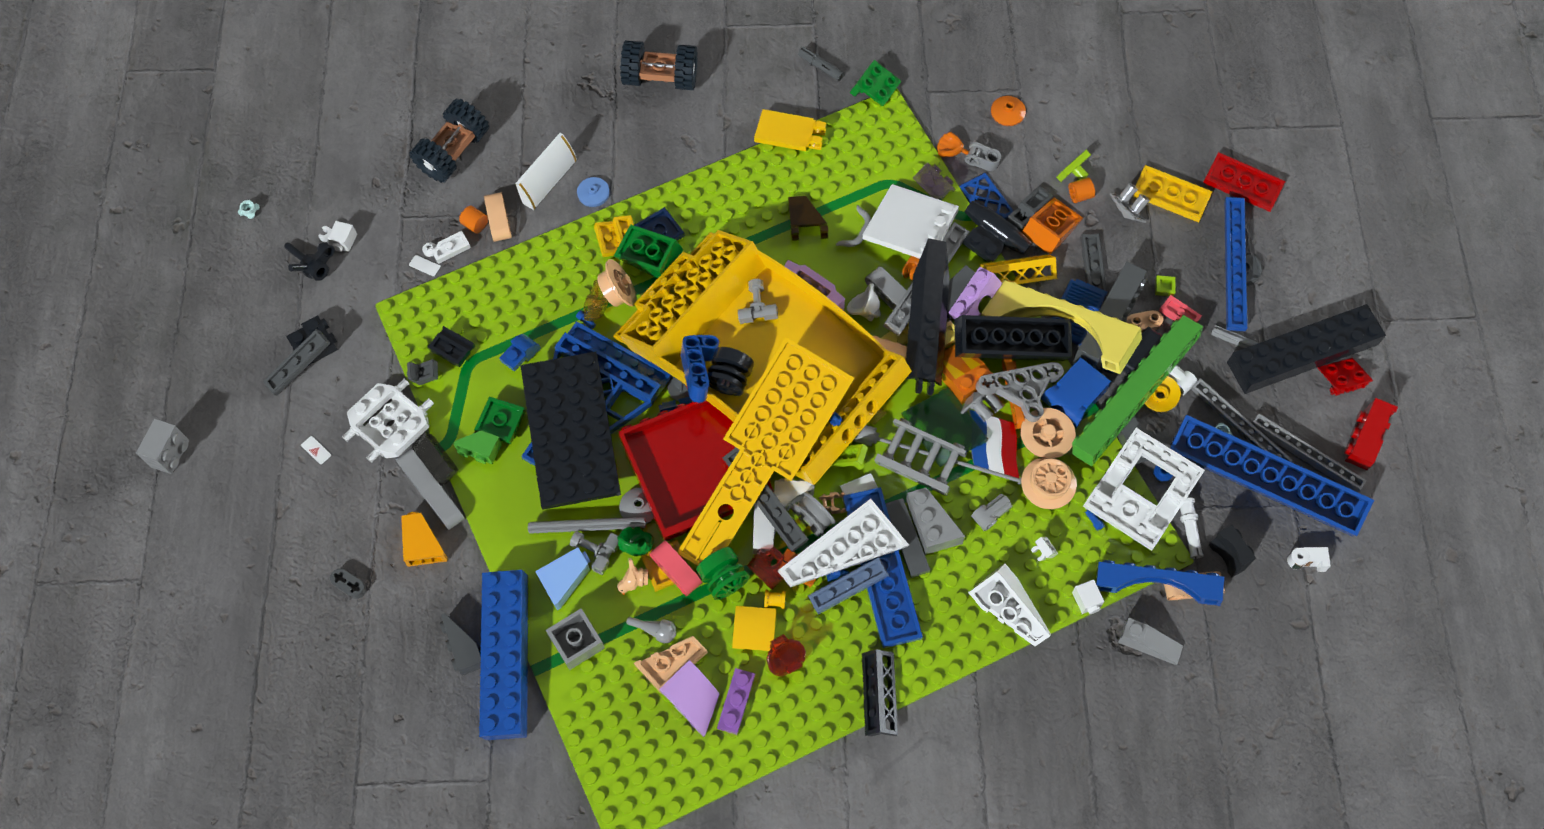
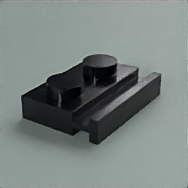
M445 326L442 327V331L428 345V349L459 368L470 355V351L476 347L473 342Z

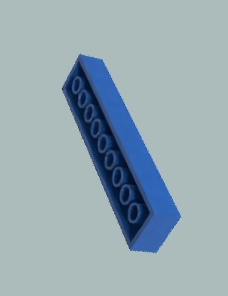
M1188 415L1184 416L1169 447L1204 469L1352 537L1358 536L1374 502L1373 499Z

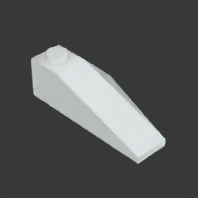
M1006 563L969 591V594L981 609L995 615L1001 623L1005 622L1014 629L1015 633L1032 645L1036 646L1051 636L1020 581Z

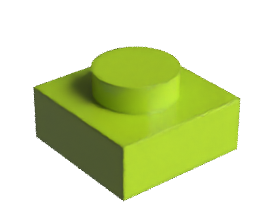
M1157 275L1155 278V295H1172L1174 297L1175 277Z

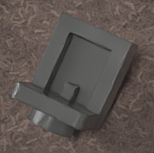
M433 359L418 365L408 362V380L422 385L438 379V362Z

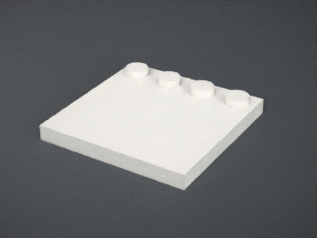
M892 184L865 229L863 239L920 259L928 238L943 241L958 213L959 206Z

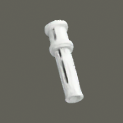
M1186 498L1180 507V521L1185 526L1190 558L1195 559L1196 557L1198 559L1203 557L1196 523L1198 514L1195 513L1194 508L1195 498Z

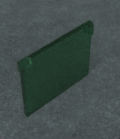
M949 387L901 413L905 420L911 422V426L950 444L956 442L964 446L966 452L988 441L986 435L969 413L961 414L963 405ZM925 439L922 440V444L930 452L934 443ZM943 447L940 448L935 458L939 467L946 464L951 454V451Z

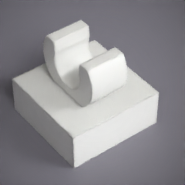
M1040 537L1035 541L1038 546H1034L1031 549L1033 553L1038 550L1042 552V555L1037 559L1038 561L1053 558L1059 554L1047 537Z

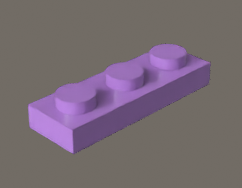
M735 668L717 726L718 730L738 735L755 678L754 673Z

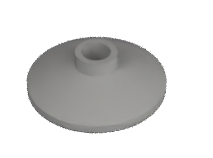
M634 488L624 494L619 505L623 518L645 517L646 524L654 519L641 488ZM642 502V505L637 507L635 503Z

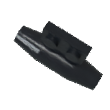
M971 201L965 209L964 213L978 227L972 229L962 244L988 263L994 262L998 258L1004 246L1024 254L1032 244L1016 226L995 211L975 201Z

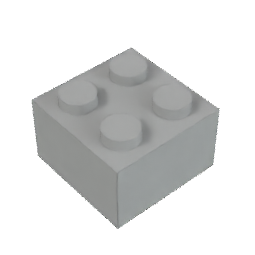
M154 419L136 454L151 468L172 474L174 469L178 467L179 459L183 452L188 448L189 439L175 425Z
M582 608L546 630L569 670L605 649L603 642Z

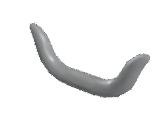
M859 205L856 206V209L865 220L857 238L839 241L836 243V246L853 247L864 240L863 233L871 221V217Z

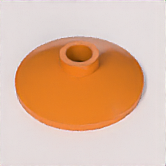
M1013 96L999 97L991 106L993 119L1004 126L1019 124L1026 114L1023 102Z

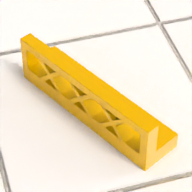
M1049 254L980 264V267L992 273H998L1001 276L999 279L1001 282L1005 279L1009 282L1024 284L1057 279L1056 257ZM1051 265V275H1043L1041 273L1043 268ZM1028 268L1036 271L1031 278L1023 275ZM1015 270L1018 275L1014 280L1010 281L1006 276L1010 271Z

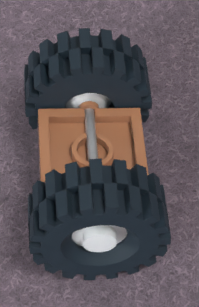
M624 41L620 66V76L623 85L641 86L642 80L675 81V89L694 90L698 62L697 46L678 45L676 54L644 53L645 49L642 41Z
M456 98L443 112L445 125L431 141L425 138L420 139L410 151V158L413 159L412 162L416 164V167L421 169L424 174L426 173L428 177L444 183L457 169L455 160L470 142L478 143L490 128L489 122L485 120L486 117L481 115L479 110L475 109V106L469 105V102H464L463 99Z

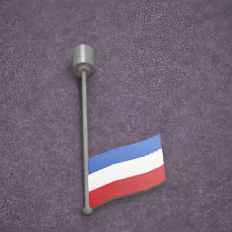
M969 410L972 424L971 453L973 465L956 460L955 464L1021 484L1016 461L1017 434L1014 423L993 416L983 422L975 411ZM866 425L854 438L853 442L871 447L872 443L876 444L877 441L890 444L891 440L878 437L877 428ZM899 443V445H898V447H901V448H904V449H908V450H909L910 447H911V446L904 445V444H901V443ZM921 449L917 450L918 453L925 455L929 454L928 451ZM938 454L936 456L938 459L948 460V457Z

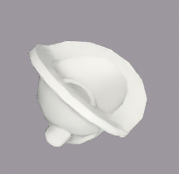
M869 284L865 292L857 295L848 303L847 311L849 314L861 315L869 321L881 315L879 310L880 301L877 294L873 291L874 284Z

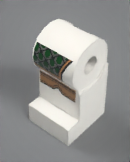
M1328 547L1296 548L1287 558L1288 565L1293 569L1317 567V572H1326L1331 567Z

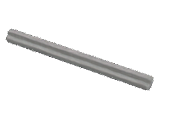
M646 518L528 523V532L617 530L627 527L634 529L636 526L645 528Z

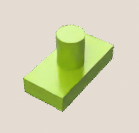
M1085 150L1056 178L1062 182L1071 173L1079 180L1086 178L1089 174L1082 168L1081 164L1091 154Z
M864 444L848 445L832 465L834 467L854 466L861 470L866 464L865 456L868 447Z

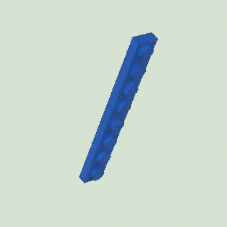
M1226 197L1224 200L1226 330L1246 332L1245 198Z

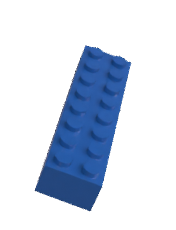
M523 570L482 573L479 737L485 740L527 738L528 575Z

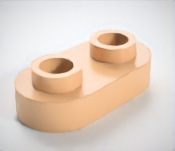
M1155 310L1135 313L1128 316L1126 323L1137 325L1141 328V333H1143L1148 326L1154 330L1159 329L1163 323V316Z

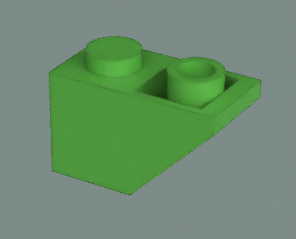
M478 431L456 440L454 446L457 453L463 457L471 456L480 463L485 464L487 462L493 464L502 443L498 436Z

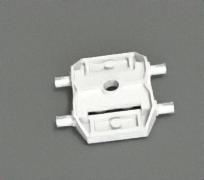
M405 378L397 386L377 383L347 411L351 427L342 438L348 442L356 434L373 446L374 450L366 457L371 463L379 455L385 458L399 457L429 428L426 411L434 403L428 398L418 407L403 395L401 391L409 385ZM390 399L392 400L390 403H387V404L383 407V409H382L376 416L372 417V418L369 420V423H367L365 426L363 425V424H364L371 416H373L386 402H388ZM394 420L393 425L386 426L389 421Z

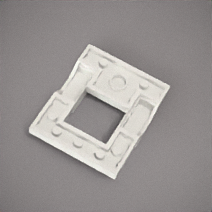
M1135 428L1083 507L1152 551L1205 470L1148 434ZM1141 456L1176 477L1157 506L1123 485Z

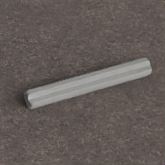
M1217 325L1213 327L1211 332L1212 336L1244 349L1259 343Z

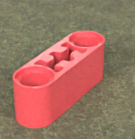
M664 540L649 553L654 562L685 596H688L702 584L699 576L667 541Z

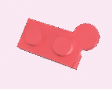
M1172 295L1169 296L1159 312L1173 321H1179L1184 315L1198 323L1202 315Z

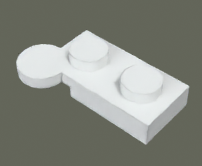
M460 231L438 242L437 245L432 242L426 243L422 250L425 256H434L437 263L440 264L470 249L471 246L463 232Z

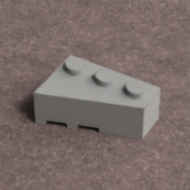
M927 488L907 493L906 503L925 555L963 544L965 535Z

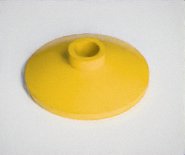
M1167 376L1146 401L1145 405L1156 412H1166L1173 409L1180 400L1181 391L1179 385L1174 379ZM1162 393L1164 397L1158 398L1157 394Z

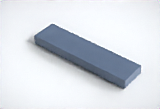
M878 557L808 595L817 614H820L885 579L889 574Z

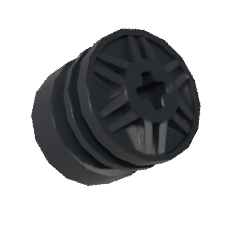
M718 347L712 358V366L708 368L709 387L727 395L741 396L747 385L746 378L750 376L754 366L753 359L739 350L729 347Z

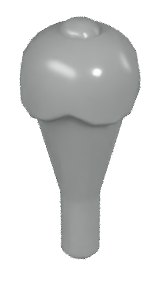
M633 617L627 618V625L644 630L661 643H670L676 637L675 624L669 620L643 621Z

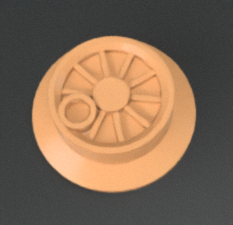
M612 259L607 260L605 263L606 270L597 276L603 295L615 307L623 303L631 307L635 306L634 303L637 301V295L630 277L616 261Z
M1043 408L1044 413L1037 422H1030L1025 418L1021 425V438L1025 447L1034 455L1053 459L1065 455L1072 448L1076 432L1072 421L1063 412L1054 408ZM1037 410L1031 412L1033 416H1038Z
M1039 458L1032 461L1025 468L1021 478V486L1025 496L1031 503L1040 508H1061L1072 500L1076 492L1077 482L1072 469L1066 463L1056 458Z

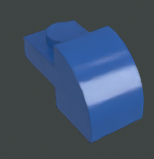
M520 334L511 340L512 345L499 359L515 372L525 360L529 361L541 347L525 334Z

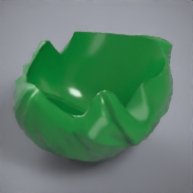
M638 526L634 529L631 527L624 528L617 537L619 549L632 556L647 554L654 544L652 534L644 532Z

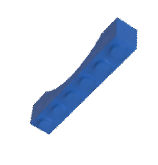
M1104 560L1098 563L1096 585L1099 591L1117 593L1134 584L1152 582L1176 587L1193 597L1200 604L1220 606L1223 601L1224 577L1219 576L1217 573L1198 574L1194 570L1181 572L1175 568L1156 569L1152 565L1139 567L1133 563H1123L1122 565L1115 564L1111 560Z

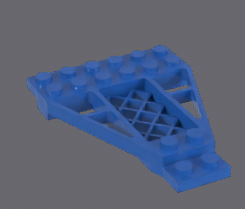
M577 321L568 334H563L555 346L553 359L597 352L602 384L609 382L612 388L603 391L604 396L609 395L605 400L607 415L618 420L610 426L611 434L650 408L672 377V375L652 362ZM624 391L645 402L625 417L610 410L619 395ZM531 442L521 457L535 466Z

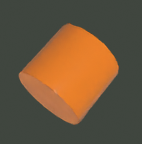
M1089 177L1071 182L1068 185L1073 203H1079L1095 197V187Z
M472 205L466 207L459 216L460 224L476 234L480 233L488 223V216Z

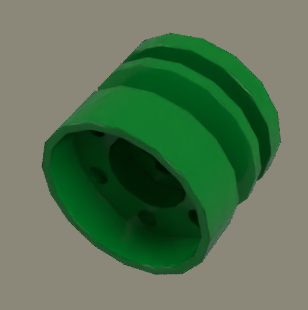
M731 547L722 548L712 553L696 568V572L704 583L710 582L707 589L709 592H712L714 600L730 596L743 587L750 579L748 572L744 571V566L742 564L736 565L739 560Z

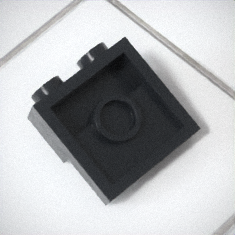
M318 315L302 323L303 328L286 336L293 350H295L316 329L322 332L330 344L310 364L338 350L335 346V343H337L335 336L332 332L328 333L326 330L330 327L324 318L320 319Z

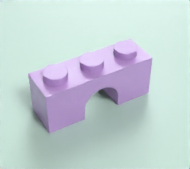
M979 267L948 313L953 319L961 315L981 316L978 310L981 299L984 296L992 299L1002 285V282L994 273Z

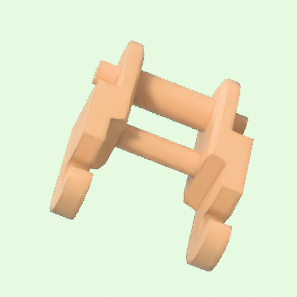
M831 492L829 495L823 494V496L819 497L828 512L831 511V514L846 512V508L840 510V508L834 506V498L843 497L845 495L844 492H841V494ZM827 500H831V507H827Z

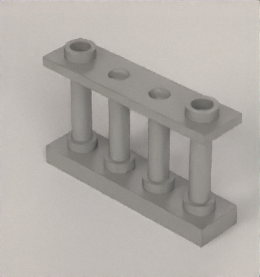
M900 418V420L894 419V426L898 427L887 452L883 453V455L877 454L874 460L875 463L947 496L950 487L947 485L948 476L958 456L966 457L965 447L956 442L950 444L911 426V422ZM905 431L916 435L904 461H901V463L894 461L893 455ZM925 439L934 444L922 469H919L917 472L911 469V463L922 440ZM943 447L951 451V454L940 477H937L935 480L929 477V471L940 448Z

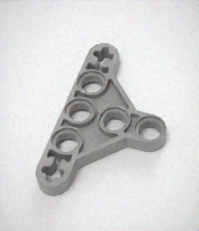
M1051 362L983 375L976 383V390L983 395L998 394L1021 407L1028 421L1037 422L1044 413L1040 398L1047 384L1058 381L1063 375L1064 370L1059 363ZM1033 372L1040 373L1041 379L1035 378ZM1015 375H1021L1024 378V382H1019ZM999 378L1005 379L1006 382H1007V385H1006V386L1001 385V384L998 382V379H999ZM1022 392H1028L1031 395V399H1026ZM1029 409L1037 410L1038 416H1033Z

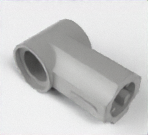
M1001 493L986 506L982 505L976 509L971 517L983 531H986L997 522L998 518L1012 508V504L1008 497Z

